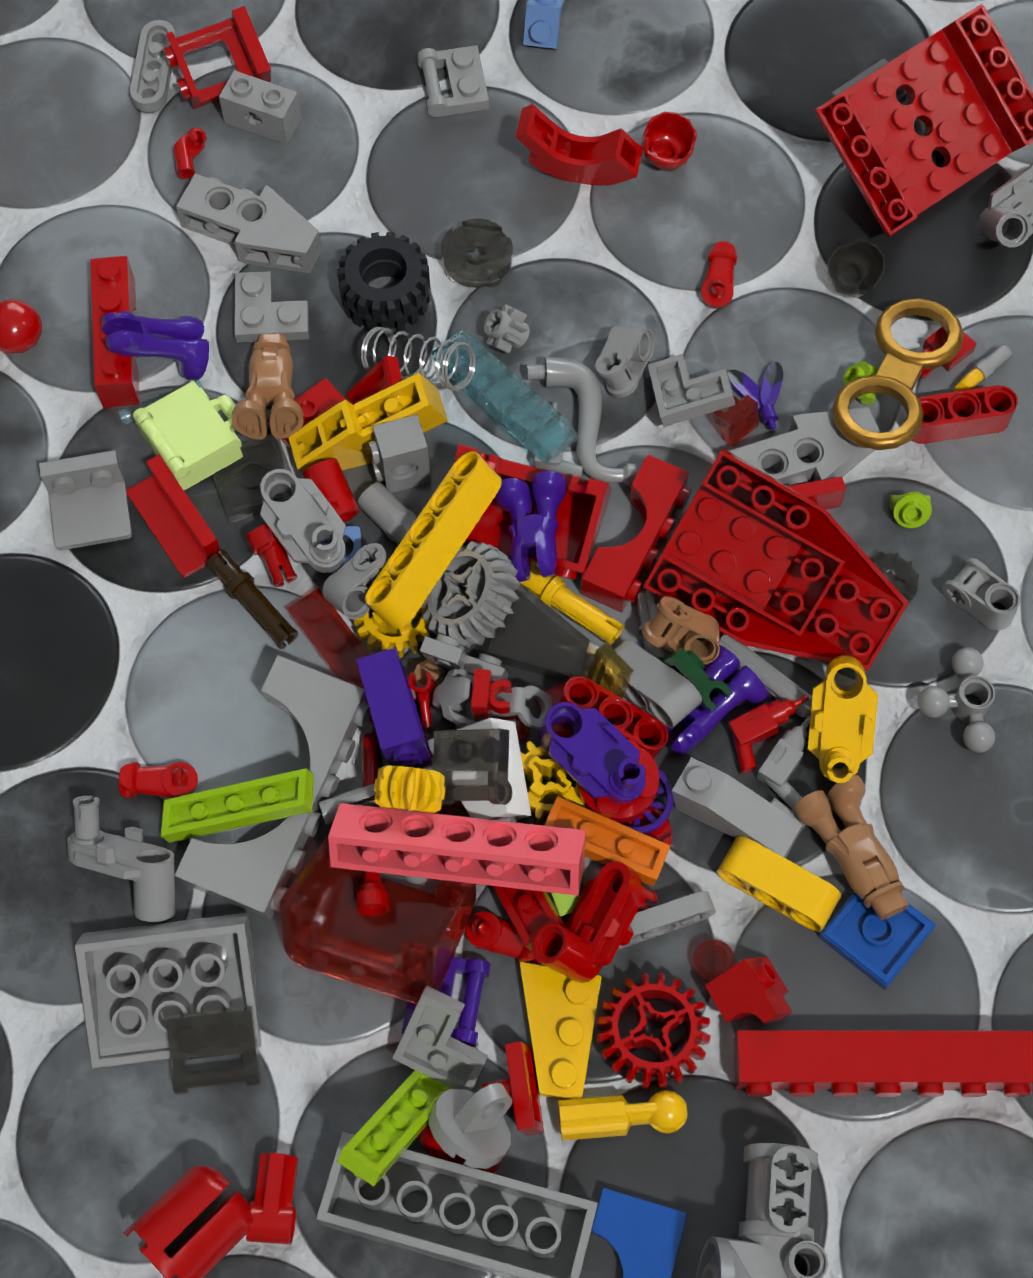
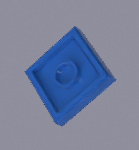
M854 892L822 931L819 938L882 989L886 990L933 931L936 924L911 904L903 912L885 920H880L873 907L867 908L863 903L865 899L862 900Z

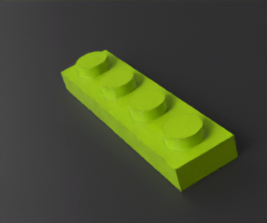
M307 768L166 799L163 806L161 837L171 843L310 813L313 808L314 775Z
M414 1070L342 1148L336 1162L350 1170L355 1176L375 1186L428 1125L429 1115L432 1112L431 1107L439 1096L453 1088Z

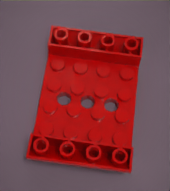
M983 4L972 9L814 110L815 115L887 237L917 219L918 214L1012 152L1033 142V92ZM897 88H902L907 92L909 97L907 105H902L898 102L896 98ZM915 119L923 121L926 125L924 137L915 132ZM933 150L942 153L944 157L942 168L937 167L933 163L931 157Z

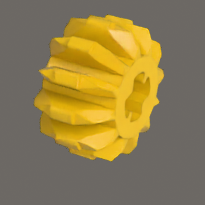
M385 765L379 768L378 778L375 779V803L383 808L435 813L441 810L442 800L445 797V776L435 770Z

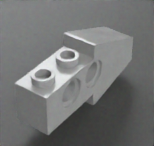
M194 174L176 205L182 228L235 246L239 261L245 264L310 273L322 252L319 230L267 185H265L262 193L258 196L248 189H238L224 184L217 178H207Z
M869 407L848 409L850 417L858 426L867 431L880 433ZM832 411L793 416L789 432L739 447L729 452L786 486L843 477L874 450L860 447L846 439L836 427ZM799 458H810L813 461V463H805L801 461ZM772 468L778 471L779 473L769 474L765 472L763 469Z

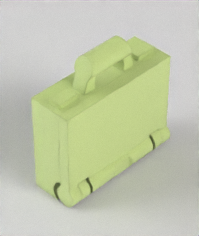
M195 381L188 383L145 408L137 409L133 413V418L141 436L156 456H161L183 490L190 488L243 457L240 449L242 447L241 441L234 433L235 429L232 425V411L236 404L228 395L209 400L207 394L202 388L198 387ZM222 410L228 421L224 422L217 411Z

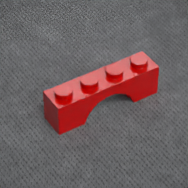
M117 256L91 259L95 389L103 408L140 405L139 372L136 357L124 356L109 351L105 342L108 335L102 329L104 315L121 311L133 313L136 310L135 278L128 257Z
M651 455L646 456L631 485L630 503L639 511L644 526L641 532L626 544L616 547L597 548L581 578V595L621 613L628 601L632 603L636 601V597L643 586L640 578L644 570L651 571L659 556L660 551L656 549L661 538L664 540L669 538L676 519L672 518L676 509L680 508L683 510L690 497L692 489L687 487L688 471Z

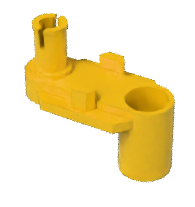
M841 655L831 660L826 668V680L815 686L812 693L808 749L819 759L820 770L823 775L836 783L849 781L858 772L860 763L873 755L878 693L867 684L865 670L861 662L849 655ZM842 668L854 670L857 674L856 681L850 686H840L834 680L837 671ZM839 762L846 764V766L842 769H837L833 767L836 763Z

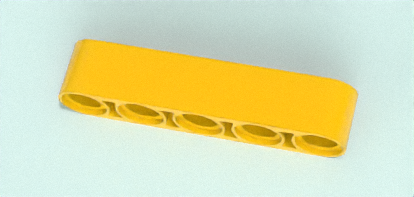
M474 451L468 452L458 458L366 593V604L394 629L404 627L414 618L501 487V477L478 453Z

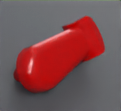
M717 242L709 252L708 261L710 263L701 288V297L704 303L712 308L727 306L732 301L734 295V265L737 264L738 257L734 245L730 242Z
M135 762L124 765L119 772V791L124 798H135L138 796V793L175 798L192 794L198 783L197 772L191 765L184 762L140 767V763Z
M486 911L478 912L468 920L465 933L466 938L473 946L478 949L517 958L518 962L540 964L534 958L533 952L525 947L513 924Z

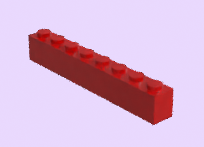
M737 1030L733 1039L735 1090H746V1095L750 1097L771 1096L772 1090H789V1096L792 1097L814 1096L815 1090H832V1096L835 1097L857 1096L858 1090H875V1096L877 1097L900 1096L901 1090H918V1096L920 1097L943 1096L944 1090H960L962 1097H983L987 1095V1090H1003L1005 1097H1026L1030 1095V1090H1033V1031Z

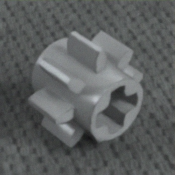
M506 304L503 306L502 311L499 309L493 310L487 316L484 323V331L490 336L487 344L506 353H510L512 347L515 349L522 347L527 341L530 332L528 324L524 322L527 314Z

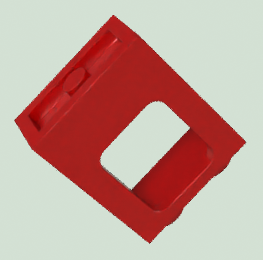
M245 6L232 10V18L186 35L175 38L173 31L166 33L167 47L163 48L164 55L169 67L177 68L180 79H177L176 82L183 100L190 99L193 109L218 101L219 95L227 81L197 90L183 55L215 43L222 42L227 46L238 72L271 82L270 65Z

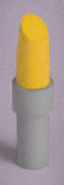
M1001 345L987 358L981 359L954 387V392L970 390L981 381H985L994 373L996 368L1012 356L1010 348L1006 345Z

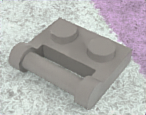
M477 45L442 51L425 48L417 53L418 65L423 69L429 98L426 106L430 116L441 117L489 109V97ZM446 67L451 98L442 96L437 73L438 68Z

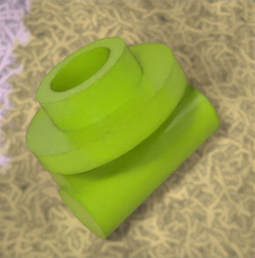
M865 361L857 362L846 370L843 377V387L860 377L875 376L879 369ZM876 393L864 394L857 398L864 405L875 404Z
M919 492L891 495L890 510H893L896 522L906 528H917L925 524L932 514L930 496Z

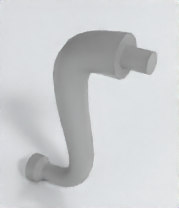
M545 357L544 365H527V380H545L546 387H567L577 393L579 413L576 453L580 466H583V471L592 479L607 483L623 482L627 487H631L637 475L635 463H627L623 468H609L601 465L596 459V442L602 414V390L592 370L578 361L557 357Z

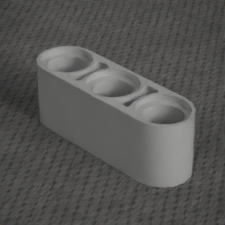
M625 640L614 649L615 652L604 681L637 707L660 720L666 727L674 728L702 703L699 691L688 679L632 641Z

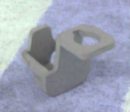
M462 669L448 671L444 681L433 690L432 699L433 706L442 710L443 717L455 723L457 730L477 723L474 721L471 709L474 676ZM532 685L523 688L513 687L512 693L502 692L496 696L498 701L510 702V712L498 714L492 710L491 718L496 719L518 715L519 719L526 726L540 730L547 713L551 709L552 698L548 693ZM531 697L537 699L541 707V714L538 719L533 717L530 709L525 706V701L530 700Z

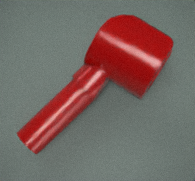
M426 671L427 684L422 688H417V678L413 672L408 677L410 688L418 694L422 728L432 727L429 701L436 682L428 671Z

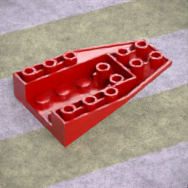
M724 448L721 449L643 586L661 598L665 596L675 598L697 611L712 616L719 624V631L746 646L829 663L838 656L849 655L858 659L863 665L864 670H869L909 604L908 600L825 508Z

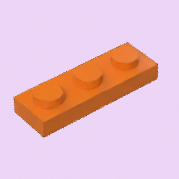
M557 796L544 825L586 830L585 857L603 865L615 861L622 862L634 869L639 874L642 882L654 886L670 849L668 844Z

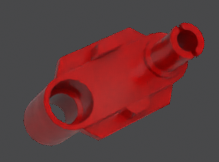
M332 458L318 462L303 472L304 479H312L343 522L349 521L360 513V509L337 459ZM266 524L250 531L246 535L252 553L263 557L272 577L274 587L285 585L280 570H283L288 584L298 578L285 549Z
M617 861L608 863L600 870L595 879L587 882L565 925L566 928L560 924L550 923L537 932L532 943L534 958L539 963L575 982H589L596 977L602 966L611 963L620 945L629 944L634 934L630 924L635 914L652 908L651 905L645 902L646 899L657 904L656 892L642 885L639 874L626 864Z

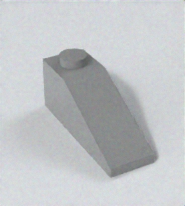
M692 757L672 789L676 810L734 838L737 836L747 837L784 858L787 857L803 828L800 822L730 775Z

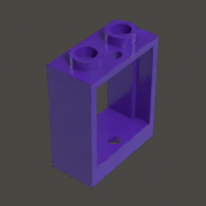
M396 648L356 659L379 744L388 764L421 769L424 766L423 763L432 760L414 697L408 683L407 673Z

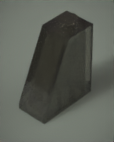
M521 584L514 591L519 600L513 602L510 607L514 614H507L504 619L505 627H497L495 629V639L491 638L487 651L488 655L501 660L503 665L564 682L575 676L584 675L589 677L595 654L589 652L590 640Z

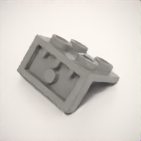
M116 450L39 463L40 476L49 493L54 541L57 550H67L132 537L124 470Z

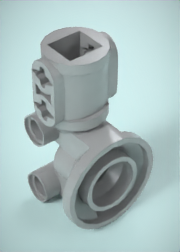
M756 1143L744 1146L743 1163L748 1165L745 1221L739 1223L738 1239L740 1240L715 1236L709 1237L702 1249L695 1278H823L828 1268V1257L824 1249L814 1242V1230L809 1227L811 1173L818 1167V1153L805 1147L779 1143Z

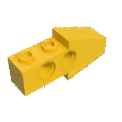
M417 373L354 405L348 400L338 403L288 437L297 469L304 472L312 465L332 458L339 461L342 470L371 463L373 459L368 442L375 441L374 425L418 415L424 433L447 422L448 419L439 390L422 374Z

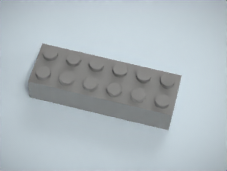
M342 1132L316 1218L321 1226L503 1278L580 1277L598 1205L597 1202L407 1149L378 1183L372 1186L336 1162L342 1148L354 1136L353 1134Z

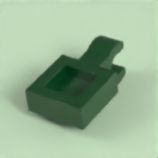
M683 648L677 649L662 661L696 687L702 697L700 705L706 711H714L717 708L709 697L712 689L717 690L724 698L731 694V690L726 683L719 680H708L709 676L703 671L705 668L703 661L691 650L686 652Z

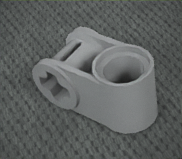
M614 326L610 330L605 346L596 360L595 367L598 374L606 379L607 390L613 397H626L638 387L639 380L655 348V337L651 329Z
M378 543L365 545L337 572L330 575L324 583V599L350 619L361 618L370 610L365 601L366 593L387 563L386 551L382 545Z
M967 558L962 564L961 572L953 580H947L942 585L944 595L952 604L965 610L990 630L999 631L1010 626L1020 604L1018 591L990 571L985 564L974 558ZM999 603L1007 610H998L991 604Z

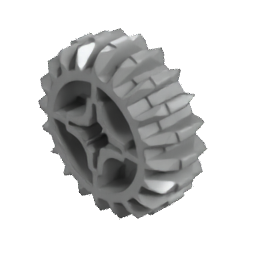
M471 541L468 545H462L422 604V607L426 610L423 619L428 622L429 629L435 635L441 634L461 642V647L470 648L472 644L482 645L485 637L495 639V629L497 627H505L504 619L507 614H514L510 608L511 604L519 600V597L514 592L521 585L515 577L518 570L514 568L506 554L490 544L486 545L485 543L480 544Z

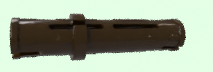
M226 550L218 551L220 559L214 554L208 560L206 566L225 585L226 594L231 599H237L276 643L279 649L286 647L285 640L290 645L297 638L298 631L288 623L256 587L253 581L255 580L249 572H243Z

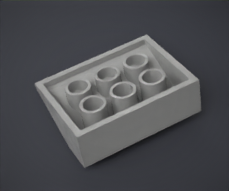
M249 912L83 933L76 942L75 951L92 1069L261 1047L255 961Z

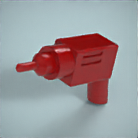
M807 695L795 701L786 699L780 702L777 699L768 705L764 703L729 721L742 775L756 768L752 746L779 733L778 726L789 721L788 716L795 713L796 707L809 700Z

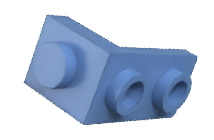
M528 0L526 4L523 45L557 49L561 11L566 0Z

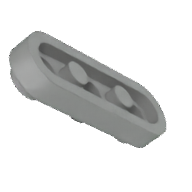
M151 21L142 28L140 33L130 95L134 106L142 112H155L161 109L167 100L172 68L168 65L163 48L167 47L166 33L173 31L175 35L173 26L167 21Z

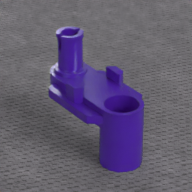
M569 702L557 703L551 707L539 732L540 744L549 752V756L592 798L607 797L618 804H628L636 800L644 790L646 783L644 765L641 764L639 766L640 751L596 708L581 709L574 703ZM554 724H564L569 728L571 737L564 738L558 736L553 732L551 726ZM624 774H628L632 779L627 778L623 781L622 778Z

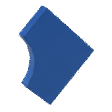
M603 1188L591 1233L607 1241L616 1252L623 1271L622 1278H671L687 1213Z

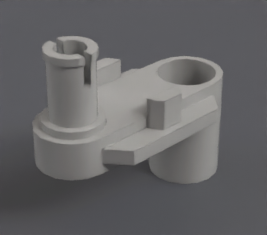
M1033 164L990 194L989 206L981 213L978 223L980 233L985 238L1011 248L1022 245L1033 234ZM1009 219V226L1004 233H1002V226L1004 222Z
M274 469L268 472L260 484L263 502L260 517L295 563H309L315 570L322 573H331L338 570L343 565L346 557L345 543L343 541L346 529L345 523L312 479L297 478L291 471L285 469ZM278 493H286L291 496L289 500L284 502L272 500Z
M93 796L75 798L72 802L75 831L67 838L69 862L78 867L121 879L133 880L134 915L137 919L147 922H159L172 918L176 913L173 852L164 847L143 842V829L125 828V837L101 831L99 822L100 799L98 797L93 798Z

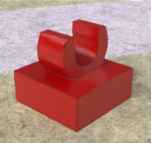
M474 670L471 709L475 722L491 718L492 710L498 714H507L511 709L510 702L498 701L496 699L499 693H512L511 682L504 679L493 682L491 670Z

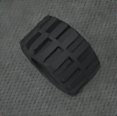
M379 232L371 233V238L366 239L364 236L357 239L356 246L350 244L345 249L346 256L341 255L339 260L340 268L337 269L342 306H344L348 317H353L354 323L359 327L366 324L368 331L374 327H384L389 329L397 328L399 332L406 329V323L409 322L411 325H414L418 322V314H425L427 303H430L431 299L428 261L425 253H421L420 246L416 242L410 244L409 238L404 235L396 238L393 232H387L386 236H379ZM380 277H394L401 280L399 284L387 289H378L368 285L371 281Z

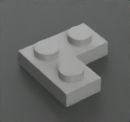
M271 271L235 273V338L237 343L258 342L259 335L274 333L284 334L287 340L309 339V306L307 300L273 302V278Z
M683 354L648 364L659 415L664 427L736 405L726 369L690 379Z
M438 634L436 640L425 636L420 652L429 662L447 670L462 669L473 676L475 669L491 670L493 682L500 679L507 680L508 672L505 668L500 667L501 660L482 653L479 654L478 659L468 656L465 653V648L460 646V641L445 635Z
M426 986L392 1059L451 1088L472 1091L488 1055L450 1037L465 1004Z

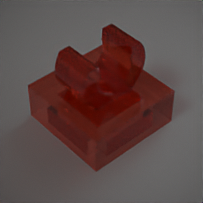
M746 395L740 401L734 396L736 405L728 407L729 410L726 412L721 410L713 412L714 421L721 426L722 439L731 447L759 426L758 402L749 395Z

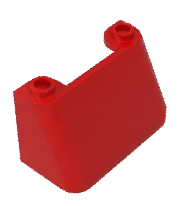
M458 444L454 459L455 463L462 455L474 451L488 463L501 477V480L506 478L522 480L529 486L531 492L532 478L537 473L548 471L505 460L497 455L478 452L477 448ZM563 475L566 479V495L558 507L556 515L558 528L555 533L557 564L554 575L576 580L577 573L584 574L588 567L612 488L609 483L589 478V481L585 480L583 483L580 477ZM534 496L531 514H537ZM495 497L463 545L465 546L471 541L480 544L485 543L486 545L490 544L504 554L510 555L512 538L508 528L512 525L510 513L498 505ZM537 556L530 557L537 562Z

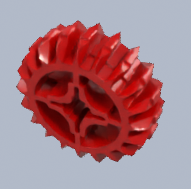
M642 973L640 975L639 987L636 986L631 978L625 979L626 994L621 989L614 987L611 990V996L616 1003L604 1000L601 1009L609 1016H599L596 1022L598 1027L607 1030L597 1034V1043L611 1044L602 1051V1058L606 1060L617 1056L618 1059L613 1063L611 1070L616 1074L624 1066L629 1069L625 1078L627 1083L634 1081L636 1073L643 1075L641 1085L642 1088L646 1089L650 1085L651 1077H657V1084L660 1089L666 1088V1074H670L676 1084L681 1083L683 1075L680 1067L686 1072L693 1074L697 1066L691 1058L704 1060L706 1052L698 1045L709 1044L711 1038L706 1032L699 1031L710 1025L709 1017H696L705 1008L703 1001L690 1004L689 1001L695 993L693 988H688L681 994L678 992L681 980L675 978L672 981L671 987L663 985L665 981L663 973H658L656 984H650L648 974ZM645 1000L666 1002L677 1011L675 1012L673 1009L668 1012H658L653 1009L649 1001L645 1002ZM633 1005L636 1011L635 1017L638 1021V1026L629 1031L628 1036L621 1039L618 1022L622 1014ZM647 1022H653L654 1027L656 1024L662 1027L659 1038H652V1034L650 1037L645 1035ZM685 1022L688 1032L687 1044L678 1055L674 1056L671 1051L672 1045L668 1035L677 1030L678 1025ZM640 1048H647L653 1051L657 1059H661L662 1062L644 1061L631 1054L628 1050L632 1049L635 1051Z

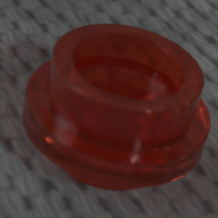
M720 940L704 941L694 952V969L701 978L707 981H712L735 965L732 949Z

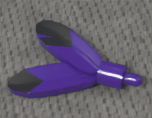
M772 362L766 367L761 387L745 373L738 370H729L728 377L732 389L753 408L760 411L763 423L768 425L771 430H775V422L778 420L774 405L778 398L784 373L781 364Z

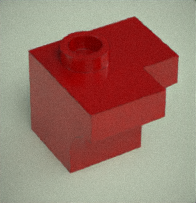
M768 956L743 959L705 985L726 1022L742 1020L748 1015L754 1014L763 1023L780 1021L792 1013L783 997L789 991Z

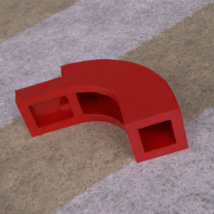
M533 104L522 108L515 136L530 150L528 162L558 179L587 185H612L636 178L643 148L622 128L595 137L575 135L558 127Z

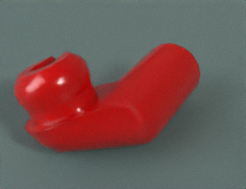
M200 128L190 129L174 145L173 153L177 174L181 179H190L195 174L193 159L203 150L207 140L206 133Z

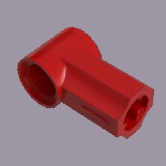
M281 1153L260 1154L255 1200L250 1203L253 1222L250 1231L246 1234L247 1242L292 1245L296 1223V1205H293L298 1157Z

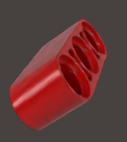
M1000 385L923 396L919 398L924 413L923 418L931 423L922 422L921 429L911 441L918 444H928L1002 432L1008 427L1018 405V397L1012 389ZM992 407H997L1003 412L996 411ZM955 412L962 413L967 417L958 416Z
M583 676L570 678L555 700L554 705L569 702L574 703L581 709L596 708L605 718L615 722L616 725L614 726L626 739L637 742L654 760L667 743L669 737L668 730L660 720ZM571 698L577 699L581 705L574 703ZM640 738L645 739L647 742H649L650 746L644 744L640 740Z

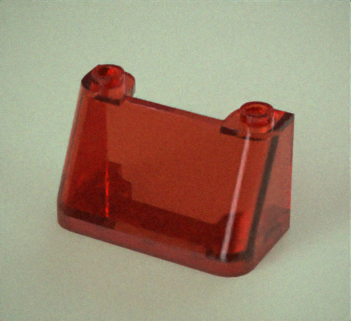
M326 838L279 901L283 944L286 954L291 960L302 967L414 1004H418L426 986L440 991L475 905L476 884L441 880L436 886L435 894L381 878V883L385 885V890L390 894V911L381 916H363L357 913L356 894L360 891L361 885L364 884V871L330 867L329 841Z

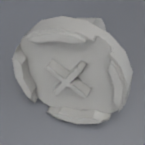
M501 1083L490 1084L476 1093L466 1089L454 1088L443 1092L431 1107L432 1112L429 1115L428 1124L434 1139L445 1153L452 1158L457 1154L461 1158L466 1159L464 1164L471 1168L487 1169L498 1164L511 1145V1132L503 1116L512 1105V1098Z

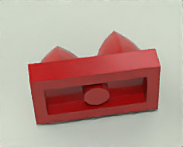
M493 886L525 947L531 951L535 935L546 924L556 923L566 928L547 892Z

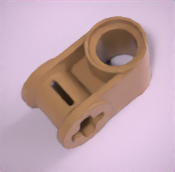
M666 596L661 598L658 603L659 611L652 622H647L642 629L645 639L652 645L670 652L683 648L686 652L691 650L704 664L713 662L720 652L719 624L716 619L685 605L675 598ZM697 638H706L707 640H702V641H700V640H696V639H697Z

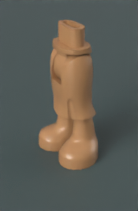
M261 334L258 337V342L253 346L249 360V387L245 393L246 400L240 401L232 411V425L235 430L246 437L256 440L264 439L267 435L266 407L272 406L270 412L272 435L277 439H284L298 432L304 422L302 407L298 402L294 401L295 395L291 387L293 376L291 348L284 334Z
M853 775L849 781L834 785L827 797L823 791H815L804 796L794 805L793 812L801 823L813 828L825 842V849L835 857L851 888L862 900L865 899L864 905L867 908L873 907L879 919L885 920L903 912L909 907V904L902 894L904 886L899 879L893 860L876 838L872 824H867L862 815L859 804L865 795V784L858 775ZM831 809L846 827L842 832L832 816Z

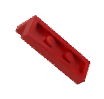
M157 455L146 461L151 476L129 488L127 495L181 577L186 578L205 567L208 560L214 554L220 558L218 551L221 549L217 538L161 456Z

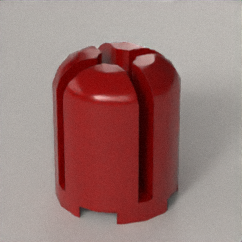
M197 1165L190 1168L123 1233L127 1237L133 1231L137 1233L145 1242L139 1250L165 1278H173L175 1275L177 1278H204L250 1231L253 1217L247 1200L239 1191H234L168 1256L163 1250L230 1184L218 1170L209 1166Z

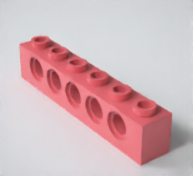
M340 803L328 835L330 867L578 896L585 864L586 830Z

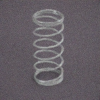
M374 327L367 333L362 343L361 360L367 372L371 370L366 358L367 346L372 335L380 331L374 340L372 350L375 366L377 365L375 355L376 343L382 333L385 332L388 337V355L393 357L396 354L397 348L396 337L403 334L408 339L403 355L404 365L400 369L401 373L405 368L408 376H401L402 380L421 371V374L428 381L435 374L437 375L438 383L429 381L434 386H443L450 390L459 391L463 390L470 383L474 375L476 363L474 351L465 342H454L449 339L441 344L440 340L436 337H430L425 340L422 335L415 334L410 338L405 331L394 334L393 330L389 328ZM418 337L422 339L424 344L420 351L419 369L411 375L407 368L412 352L411 341ZM434 340L439 345L435 358V371L427 378L423 371L427 358V343ZM450 343V344H452V345L448 348L447 352L445 353L444 358H443V362H442V357H443V348H442V347H443L445 344ZM408 346H409V353H408V357H407V359H406L407 349H408ZM463 346L469 353V370L463 382L453 386L449 379L454 374L458 365V347ZM455 350V365L448 376L449 359ZM441 363H442V377H443V381H442V379L440 378V375H439V372H438Z

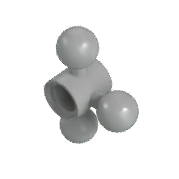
M964 647L957 650L951 660L953 671L963 678V682L956 694H947L940 687L930 686L921 691L917 702L920 711L925 716L931 718L940 717L947 712L948 708H952L954 715L959 720L970 723L963 732L965 746L973 752L983 753L988 751L995 742L993 728L984 722L983 719L995 699V689L989 680L977 676L983 668L982 655L974 648ZM965 695H975L980 699L981 705L971 704L967 701Z

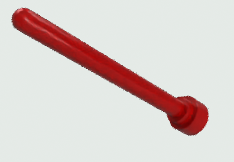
M366 733L362 737L363 787L374 784L375 779L378 778V739L373 733ZM364 871V884L361 885L360 891L356 894L358 914L376 917L385 915L390 911V894L385 890V885L381 883V873Z

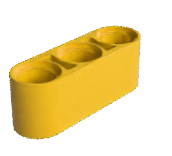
M743 836L735 838L717 869L719 877L731 886L798 924L816 932L823 930L841 898L840 891L832 884L761 844Z

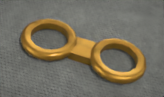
M921 298L901 300L888 306L878 317L874 333L878 347L886 357L875 376L860 377L846 384L836 395L832 408L836 427L846 439L856 445L873 450L895 449L910 442L921 429L924 413L920 399L912 390L922 370L937 368L950 362L961 350L964 338L959 319L950 309L935 301ZM913 315L925 316L937 321L945 329L948 340L941 348L932 352L919 353L909 351L894 340L890 328L897 320L903 317ZM864 394H886L901 403L905 408L907 420L900 428L891 432L877 433L867 431L858 426L850 417L848 407L855 398Z

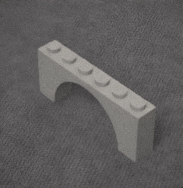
M277 655L261 692L267 702L289 714L305 733L310 752V772L314 775L312 812L287 817L285 821L267 834L246 842L213 844L191 838L174 875L185 885L271 920L274 911L280 912L289 893V889L285 888L291 874H297L303 865L306 852L302 849L308 836L314 837L320 827L323 815L319 813L321 810L319 801L333 797L339 783V777L336 776L342 762L347 763L350 760L355 748V741L352 740L358 725L363 727L371 713L363 688Z

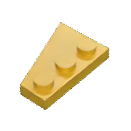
M520 962L539 1096L558 1100L582 1099L602 976L596 975L589 982L579 983L547 966Z

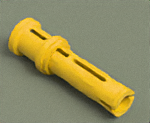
M530 558V580L520 582L521 585L518 589L530 592L531 595L539 599V604L544 608L554 607L612 646L621 635L625 625L565 587L566 583L561 577H542L539 567H537V562Z

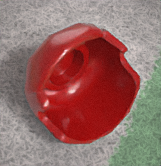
M664 111L652 117L642 136L641 147L643 148L644 157L650 164L659 169H678L687 163L693 153L697 138L696 130L689 119L677 112Z
M8 299L0 301V351L4 354L24 353L36 346L42 334V320L38 312L28 303L21 300Z

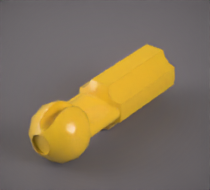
M669 1090L655 1093L648 1102L629 1104L623 1095L558 1100L561 1141L626 1136L631 1126L650 1124L658 1132L670 1134L678 1131L685 1124L688 1117L685 1100L675 1091Z

